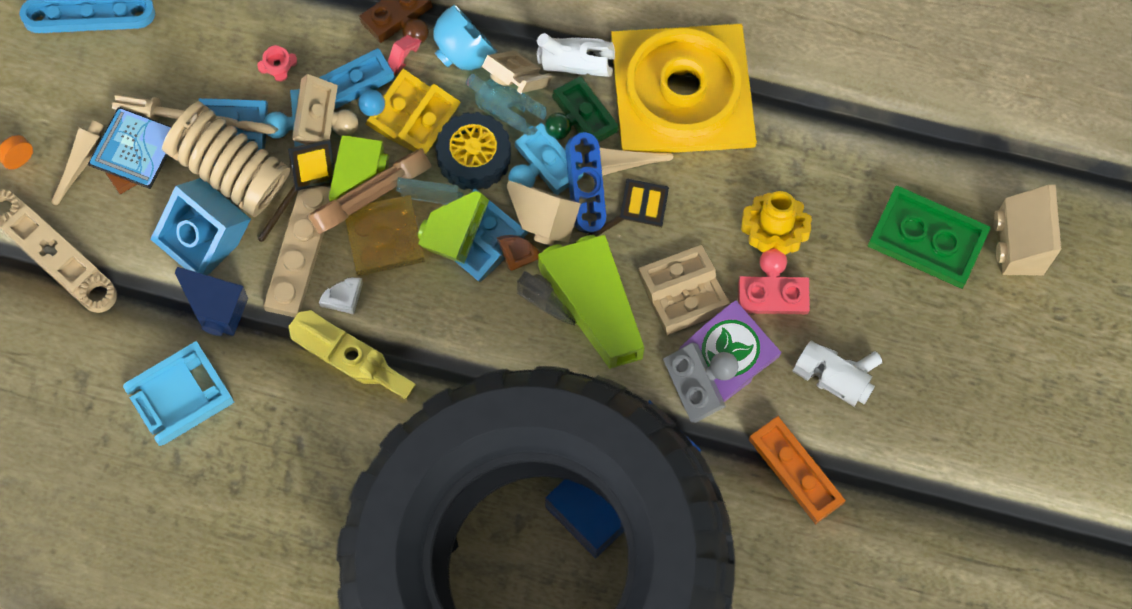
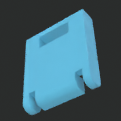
M197 341L123 385L127 394H133L142 389L129 398L151 434H157L154 439L159 446L167 444L235 403ZM201 364L215 384V386L210 387L202 392L190 372Z

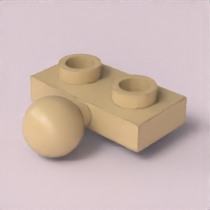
M309 74L301 78L292 140L305 145L330 139L331 127L340 136H350L356 132L359 122L357 116L352 111L344 109L334 112L338 85Z

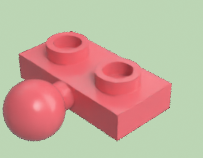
M776 248L762 253L760 257V267L767 274V277H739L738 303L749 314H808L810 312L809 278L780 277V274L787 266V257Z

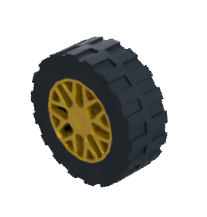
M466 112L461 116L457 117L456 115L451 118L449 123L443 125L441 133H438L436 156L441 174L453 186L455 184L463 190L487 189L492 184H497L501 181V177L506 175L508 164L511 162V143L509 141V134L507 130H504L503 124L500 121L494 120V117L483 115L481 112L470 114Z

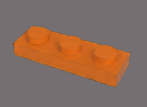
M779 416L750 435V443L815 525L844 504L846 501Z

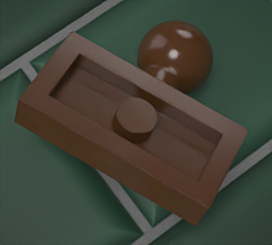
M381 0L359 15L361 24L380 44L402 28L403 37L409 35L422 40L420 44H422L428 38L429 29L424 21L417 18L433 6L431 0Z

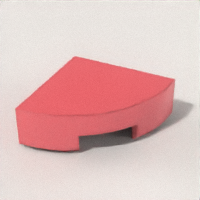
M406 35L393 44L387 63L394 75L404 69L406 66L403 63L404 59L411 50L414 52L418 50L422 40Z

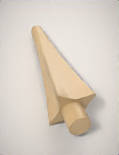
M92 121L87 131L80 127L78 128L65 171L52 198L53 205L57 206L61 202L71 185L88 165L100 142L99 137L105 128L99 122Z
M600 148L602 176L637 166L671 161L674 157L672 153L634 152ZM583 156V163H581V168L592 167V162L585 164V159Z

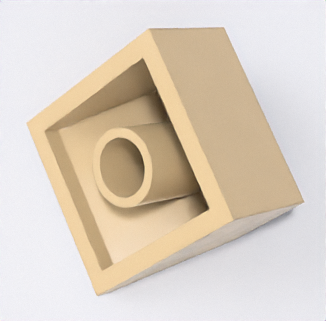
M1056 185L1042 186L1005 198L999 210L995 211L993 225L994 230L999 231L1000 242L996 246L997 263L1002 264V275L1044 276L1061 251Z

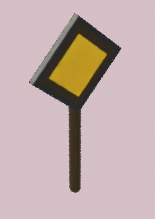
M330 139L288 149L293 187L259 235L258 240L260 242L266 239L298 190L332 182L334 162Z

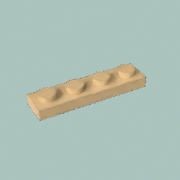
M319 185L298 191L264 302L265 311L290 317H296L301 312L324 232L321 234L316 232L308 215L330 202L329 187Z

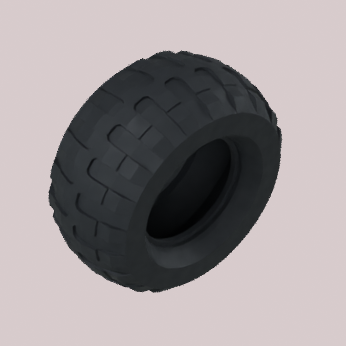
M538 366L534 370L509 371L508 369L491 371L478 375L473 382L466 383L455 389L449 387L426 400L420 411L414 414L407 422L403 424L398 423L379 444L381 449L368 470L362 471L349 498L351 507L346 525L340 529L337 543L336 561L340 565V588L337 591L339 609H456L450 587V558L457 534L470 512L488 495L509 483L533 477H555L570 480L591 489L606 500L618 513L626 534L629 561L625 587L616 609L732 608L735 585V550L730 519L720 489L705 458L678 428L676 423L653 403H648L643 398L627 390L625 386L601 376L592 377L569 371L568 368Z

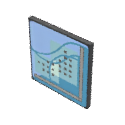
M118 107L88 165L151 189L168 157L163 152L162 145L171 126Z

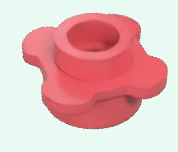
M273 45L264 52L263 60L259 61L257 66L260 73H268L274 76L276 81L281 82L287 79L289 69L297 64V57L293 53H288L285 48ZM277 61L280 62L278 66L274 64Z

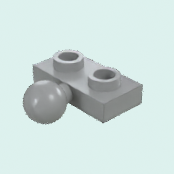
M692 342L663 358L691 422L697 423L726 407L714 380H730L737 374L739 366L734 355L728 352L718 353L712 358L708 367L698 344Z

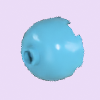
M456 5L447 8L436 21L433 37L439 49L435 54L447 67L454 64L462 70L472 71L481 68L487 55L497 53V50L488 39L478 31L470 19Z

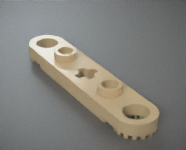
M2 189L0 191V202H11L12 209L10 208V212H6V215H0V230L88 310L96 313L109 310L117 299L116 288L110 279L103 275L89 260L9 190ZM46 245L50 247L55 246L57 253L54 256L46 254L43 248ZM100 286L107 288L105 299L103 298L102 301L99 300L98 302L89 300V294L94 288Z

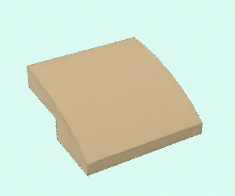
M702 245L638 268L644 288L666 335L709 320L730 305L728 298L716 279V269Z

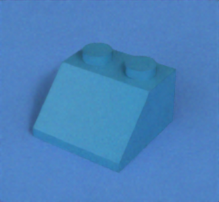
M199 178L175 186L150 240L184 269L208 276L238 246L251 218L220 192L212 188L208 182H204Z

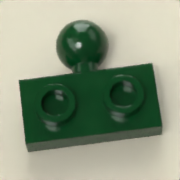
M581 76L553 90L552 98L563 113H553L546 119L545 130L548 135L556 140L564 139L569 135L571 127L574 126L579 133H590L596 137L598 142H601L617 133L618 123Z

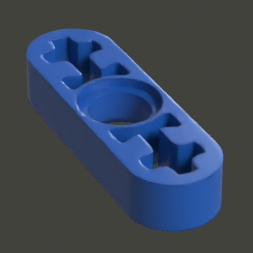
M583 132L571 137L566 144L565 150L570 200L579 202V198L588 199L594 196L596 198V202L589 203L590 213L596 214L597 220L592 221L591 226H589L588 221H582V214L587 213V202L580 204L574 224L579 231L590 233L598 231L604 226L606 222V207L599 142L592 134ZM581 140H583V144L590 147V152L584 155L585 164L592 162V167H583L577 170L576 164L583 163L582 153L575 151V146L579 145ZM582 173H587L594 179V188L589 193L581 191L577 185L578 177Z

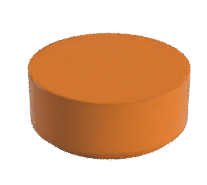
M21 135L9 137L0 145V162L7 169H17L30 159L33 147Z

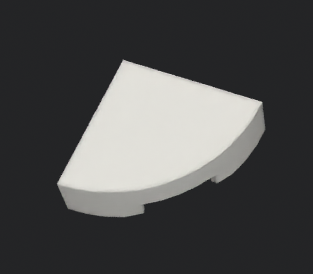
M347 278L330 289L328 288L320 298V307L354 314L363 285L362 278Z

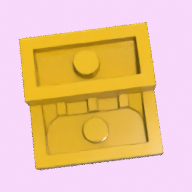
M402 69L383 96L385 108L382 113L370 116L365 124L411 151L422 148L425 154H427L437 139L438 133H441L443 125L448 123L461 102L434 83L430 87L405 69Z

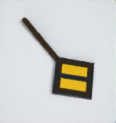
M627 178L620 215L605 223L598 231L590 232L587 235H595L597 237L623 220L662 227L669 187Z

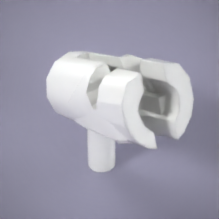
M545 33L541 34L537 39V44L539 45L537 61L539 64H542L545 71L568 72L581 75L588 73L593 76L608 77L612 75L613 69L608 66V59H615L613 42H606L598 38H552ZM590 51L594 52V54H596L597 57H596V56H590V55H589V52H590Z
M811 340L799 357L792 372L807 381L811 377L818 376L817 387L827 390L855 407L858 401L865 404L875 388L874 385L869 383L873 376L867 372L882 363L880 355L877 352H872L858 362L844 360L837 356L838 352L818 345Z

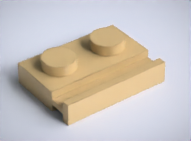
M515 50L487 55L481 66L491 73L490 78L498 84L504 86L516 84L519 86L517 92L520 94L546 88L553 77L550 74H540V67Z

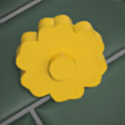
M776 191L754 197L752 206L744 208L741 231L749 235V244L764 253L772 248H776L787 255L790 252H797L800 249L801 242L809 239L812 217L807 213H803L804 204L795 200L787 192Z

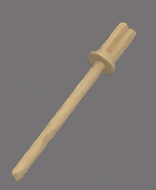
M116 94L115 101L112 102V109H115L114 114L117 108L121 107L155 121H158L159 116L178 119L185 111L161 107L158 97H153L149 100ZM216 116V119H225L227 126L233 125L245 131L263 134L278 132V128L270 124L237 121L228 117Z

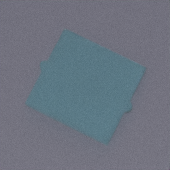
M399 177L397 180L396 191L400 192L402 198L449 204L464 195V193L460 192L459 186Z

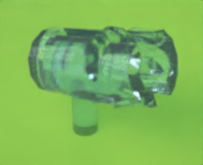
M471 74L468 77L466 85L476 92L475 103L479 109L527 136L534 135L538 131L534 126L526 123L525 118L513 112L511 108L513 106L523 112L527 109L533 115L545 120L547 114L545 106L528 95L520 94L517 90L498 84L492 79L483 81L475 74Z

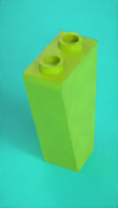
M587 235L578 239L576 243L567 246L560 244L552 245L542 253H539L538 267L540 273L608 368L611 369L643 359L645 347L606 236L596 237L595 235Z

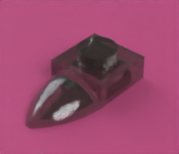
M524 271L517 280V294L551 316L575 326L577 322L574 316L561 300L554 295L551 283L539 274L533 276Z

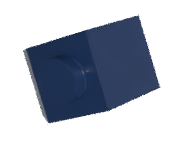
M177 267L175 275L202 329L215 336H222L223 333L234 336L248 301L244 287Z

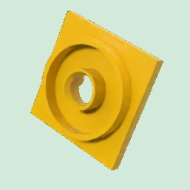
M743 24L611 31V42H613L615 47L613 66L621 150L678 153L756 148L757 141ZM687 72L695 75L700 81L698 90L690 95H680L673 92L667 82L671 74L682 75Z

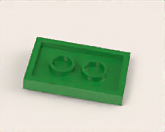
M896 185L867 247L963 289L991 227Z

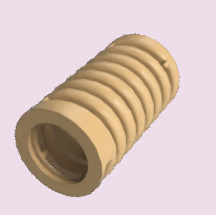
M200 101L190 105L180 115L169 130L162 145L163 152L176 161L179 160L182 166H189V170L193 174H199L204 182H210L212 188L220 190L223 196L231 197L234 204L238 205L252 217L258 216L270 204L284 185L291 170L288 165L279 162L277 157H269L266 149L258 150V144L255 141L248 142L247 135L244 133L237 135L236 127L233 125L227 126L226 120L223 118L216 119L215 112L209 110Z

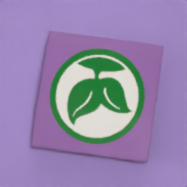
M736 300L707 322L679 348L680 350L692 342L698 344L708 367L712 358L718 353L728 352L735 356L739 366L737 374L730 380H714L724 402L748 385L755 375L781 355V351Z

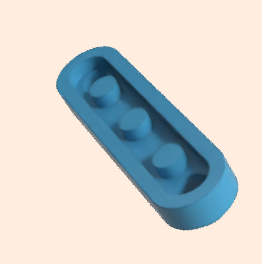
M28 0L20 9V18L26 29L33 33L144 28L152 23L155 18V8L151 0ZM139 11L144 12L139 16H134ZM44 16L41 21H35L37 17Z

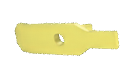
M312 310L299 312L288 327L290 337L294 342L362 384H381L406 400L416 386L414 382L391 369L387 365L382 353L326 321ZM350 351H356L358 356L354 360L346 359V354Z

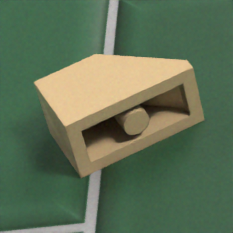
M508 180L507 190L522 229L534 233V240L552 246L555 240L569 243L581 203L536 187L530 188Z

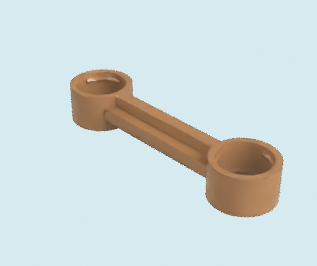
M422 148L415 150L341 197L316 209L308 215V218L316 232L321 234L343 222L349 215L400 184L422 174L431 168L432 165Z

